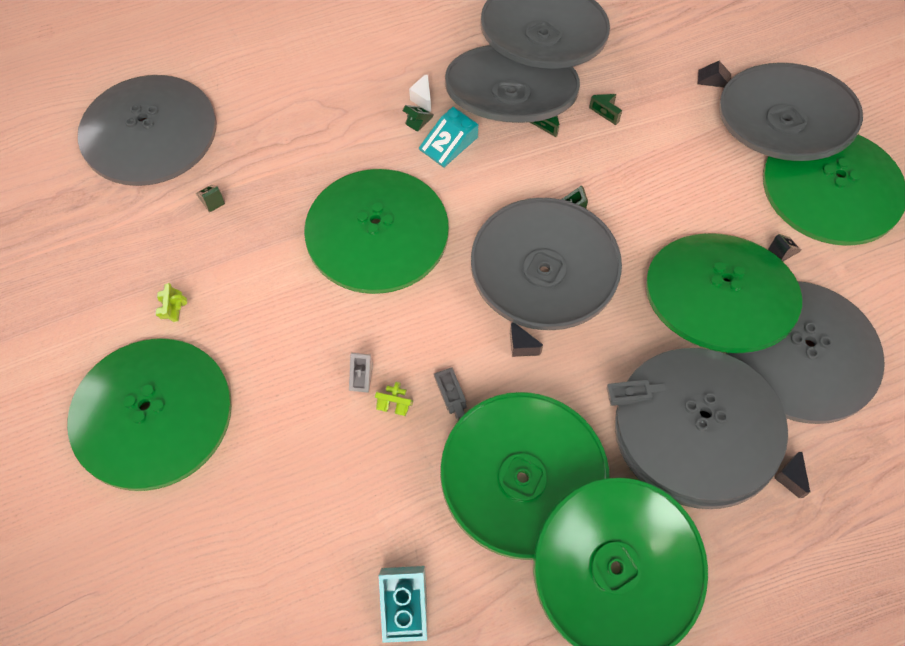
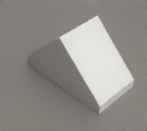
M424 75L409 89L410 101L431 112L428 75Z

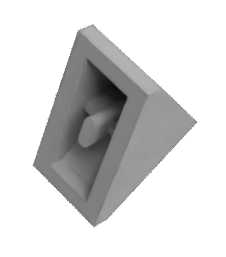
M351 352L349 391L369 392L373 370L371 354Z

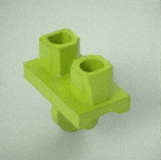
M170 283L164 284V290L159 291L157 294L158 301L163 306L156 309V316L160 319H170L172 322H176L179 320L181 306L187 304V298L182 296L180 290L174 289Z
M395 382L394 387L387 385L386 391L392 392V395L379 392L375 394V398H377L376 410L388 412L390 402L397 403L394 414L406 416L409 406L413 405V400L398 397L399 394L406 395L407 392L406 389L400 388V382Z

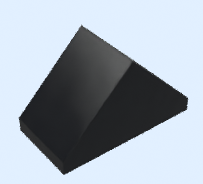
M720 60L698 70V85L725 88L726 84L731 80V73Z
M781 234L774 238L768 248L770 252L782 261L801 251L799 246L790 237Z
M512 322L510 326L512 357L539 356L542 353L543 344L519 325Z
M803 452L796 453L775 477L778 482L798 498H804L810 493Z

